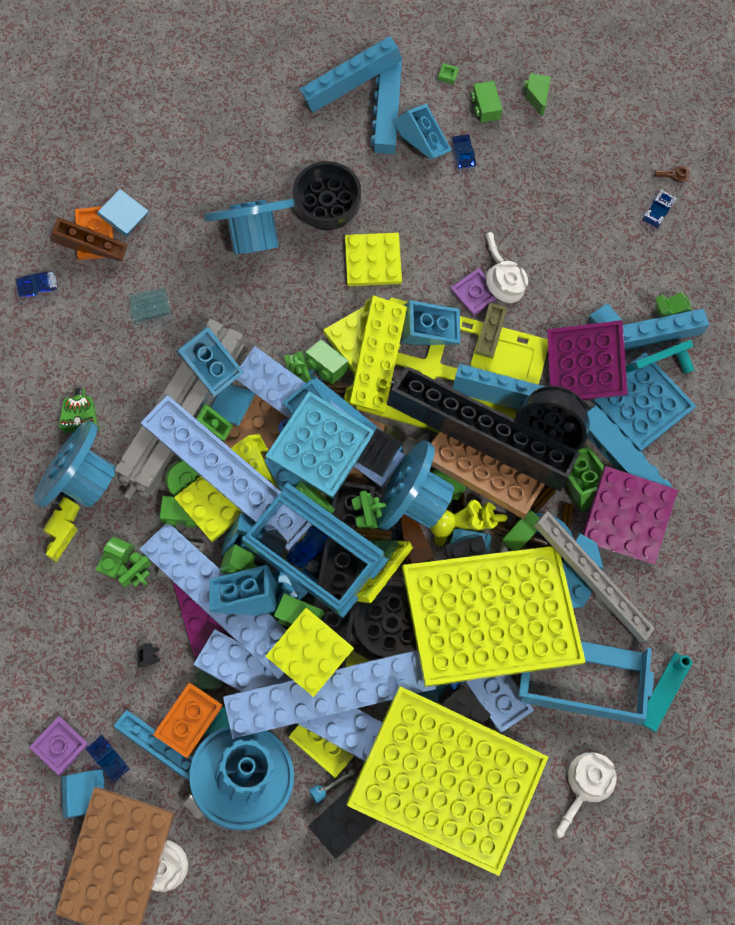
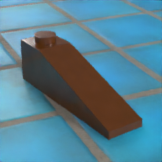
M57 217L50 238L51 242L66 248L118 261L123 260L128 246L126 243Z
M403 514L400 518L402 540L410 542L413 547L404 559L405 564L434 561L435 556L419 523Z

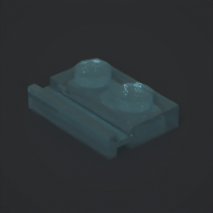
M166 288L129 296L135 322L172 314Z

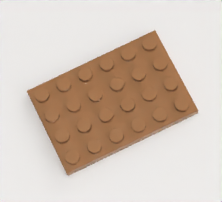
M439 432L431 443L435 448L432 467L522 519L525 518L545 485L442 432Z
M94 787L56 914L85 925H142L175 813L100 787Z

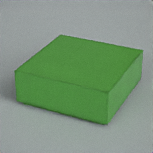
M443 63L438 80L454 85L459 68Z

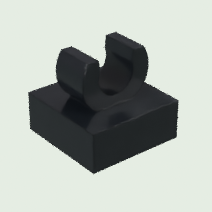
M144 643L137 647L138 668H145L151 664L158 663L160 659L153 658V653L160 651L159 648H152V643Z

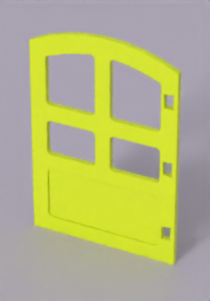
M392 297L389 300L401 305H405L407 303L406 301L395 299ZM460 316V331L477 335L479 341L484 322ZM464 322L473 325V328L469 329L462 327V323ZM502 327L493 359L476 355L475 348L470 367L539 385L548 352V339ZM517 338L527 339L528 344L517 342ZM430 345L426 359L397 353L395 366L403 368L408 366L434 380L439 377L454 381L457 373V368L443 365L440 362L445 345ZM472 398L515 419L517 409ZM356 405V410L421 427L436 433L440 432L388 405L384 413Z

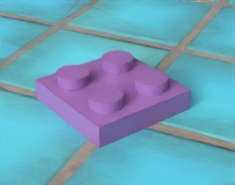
M480 268L450 289L451 293L473 317L487 308L489 303H494L498 300L489 291L486 284V275Z
M58 716L29 748L57 775L61 776L88 747L89 743L64 719Z

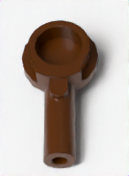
M677 166L674 170L654 171V177H668L679 183L686 182L691 174L690 170L685 166Z

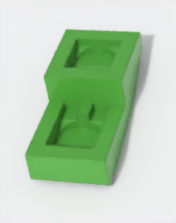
M529 510L525 518H520L514 527L502 538V541L513 551H519L537 531L534 524L540 517Z

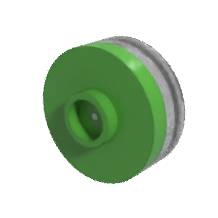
M177 457L165 466L162 473V482L167 491L177 496L201 476Z

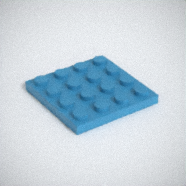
M645 352L633 362L646 358L649 355ZM655 362L627 373L628 396L591 399L599 409L606 412L607 418L612 423L618 425L620 432L632 441L637 451L641 452L696 408V405Z

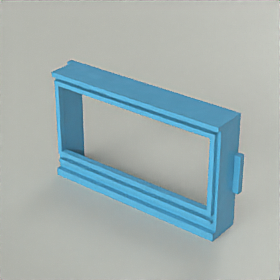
M287 483L258 521L242 537L245 546L344 618L358 600V597H356L357 593L369 578L374 579L388 559L385 558L384 551ZM283 504L367 564L340 601L255 539Z
M581 641L586 662L639 672L636 713L528 693L530 672L521 673L518 696L521 703L639 725L646 720L648 697H652L654 672H650L652 648H647L641 653Z

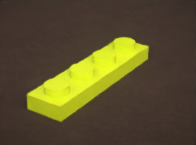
M395 540L384 554L385 558L388 559L387 563L374 579L369 578L356 595L358 597L357 601L372 603L413 549L410 542Z

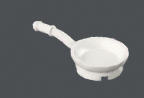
M488 232L486 234L488 249L498 264L488 270L486 284L489 291L502 302H518L523 297L528 285L527 274L522 267L519 269L517 267L518 264L515 262L503 260L497 251L493 233Z
M585 752L571 762L568 770V781L577 798L566 815L563 816L559 827L555 830L556 838L564 837L568 826L572 823V819L583 801L600 802L607 799L613 793L617 776L613 763L607 757L595 752Z
M170 840L166 842L152 890L156 892L174 890L183 882L187 875L188 860L186 853L180 845Z

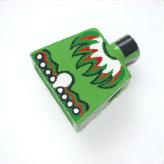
M83 388L74 389V397L65 398L63 401L59 424L60 429L63 433H73L84 422L90 420L98 426L97 431H100L95 403L92 397H85V389Z

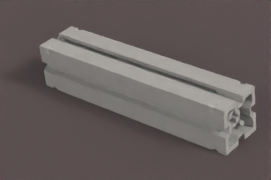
M210 318L206 327L211 329L238 364L240 357L246 351L245 344L243 343V334L231 328L228 330L224 328L223 324ZM183 361L155 407L168 395L196 419L204 404L211 407L217 395L214 397ZM143 426L122 457L121 463L115 468L118 479L122 482L121 485L127 488L123 497L128 500L131 499L136 490H139L137 493L146 499L148 497L155 499L158 490L161 489L166 480L168 469L179 460L177 455Z

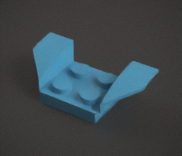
M580 533L576 542L603 570L597 543ZM564 560L562 564L573 608H583L593 590Z

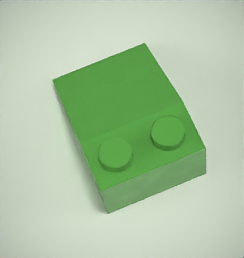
M590 446L579 450L580 454L565 483L580 511L591 508L604 466Z

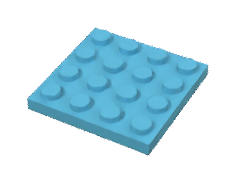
M309 391L266 454V458L329 497L334 498L375 431Z

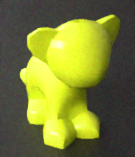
M471 500L466 508L456 514L446 510L438 522L431 526L430 530L435 535V544L440 547L446 543L448 536L455 528L473 531L486 528L493 529L498 525V522L507 521L508 517L505 514H494L493 510L496 507L492 503L487 502L482 508L478 501Z

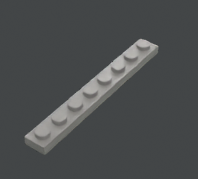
M548 511L544 513L534 524V527L640 643L647 641L655 629L557 520Z

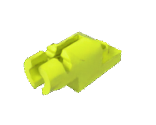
M65 497L59 503L62 511L54 510V513L44 527V532L55 539L46 549L47 557L54 562L58 561L78 530L71 522H74L80 507Z

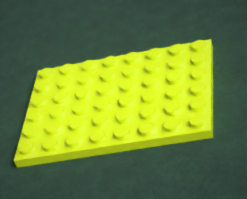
M553 546L403 565L402 570L424 687L581 665L586 662L561 555Z
M399 686L346 805L499 876L549 757Z

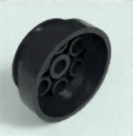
M322 161L311 164L303 169L295 179L293 185L295 209L305 222L316 229L335 230L341 228L354 218L360 208V181L350 168L341 163Z
M545 386L532 392L530 396L521 402L515 416V420L577 451L584 446L590 429V420L583 400L574 392L558 386Z
M387 582L372 603L359 601L357 603L354 613L355 634L362 647L377 658L381 659L417 650L413 623L404 616L410 612L404 583ZM395 600L400 606L397 609H392L389 606V602ZM373 608H378L381 610V615L377 617L372 616L370 611ZM389 620H394L397 622V627L391 629L387 627L386 623ZM375 627L379 630V634L377 636H370L368 630ZM404 632H411L414 638L407 641L402 637V634ZM391 639L395 642V646L393 648H386L384 642Z

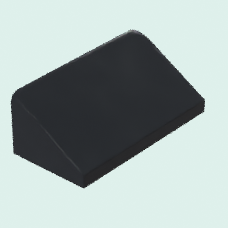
M278 530L265 531L261 540L263 545L280 557H282L288 542ZM256 554L254 564L259 567L268 565L271 573L275 574L277 569Z

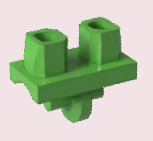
M302 351L284 356L287 369L305 383L311 380Z
M362 491L360 496L352 499L354 510L363 509L365 514L356 517L357 527L378 528L377 518L383 517L382 511L387 508L386 504L380 503L378 497L372 499V495L367 493V491Z
M135 552L129 557L130 562L134 566L127 570L122 564L117 574L118 581L124 588L131 582L134 587L139 583H142L144 586L148 584L145 578L150 573L146 569L152 564L146 556L143 557Z

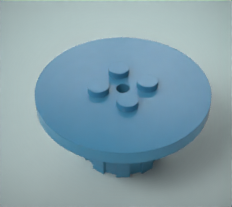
M265 199L230 205V209L204 213L203 218L204 222L227 219L233 253L244 254L279 247L273 211L294 207L295 204L294 199L266 202Z
M90 420L84 422L64 443L40 480L33 497V503L43 508L52 502L61 491L87 508H90L99 500L114 477L116 466L90 450L98 430V426Z
M425 440L418 443L406 455L394 472L379 501L380 503H385L387 507L382 511L383 517L377 518L379 529H390L403 514L430 529L445 513L451 502L454 487L429 471L435 453L434 445Z
M230 726L216 730L196 750L189 771L191 795L200 812L214 824L235 831L256 829L272 821L287 804L294 784V768L291 757L283 743L267 730L233 739Z

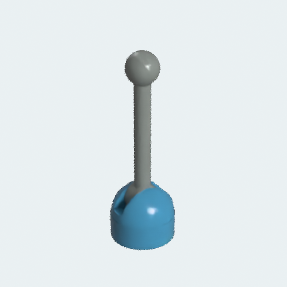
M350 769L346 775L325 788L317 785L309 789L315 803L319 804L326 797V791L349 777H355L356 771Z

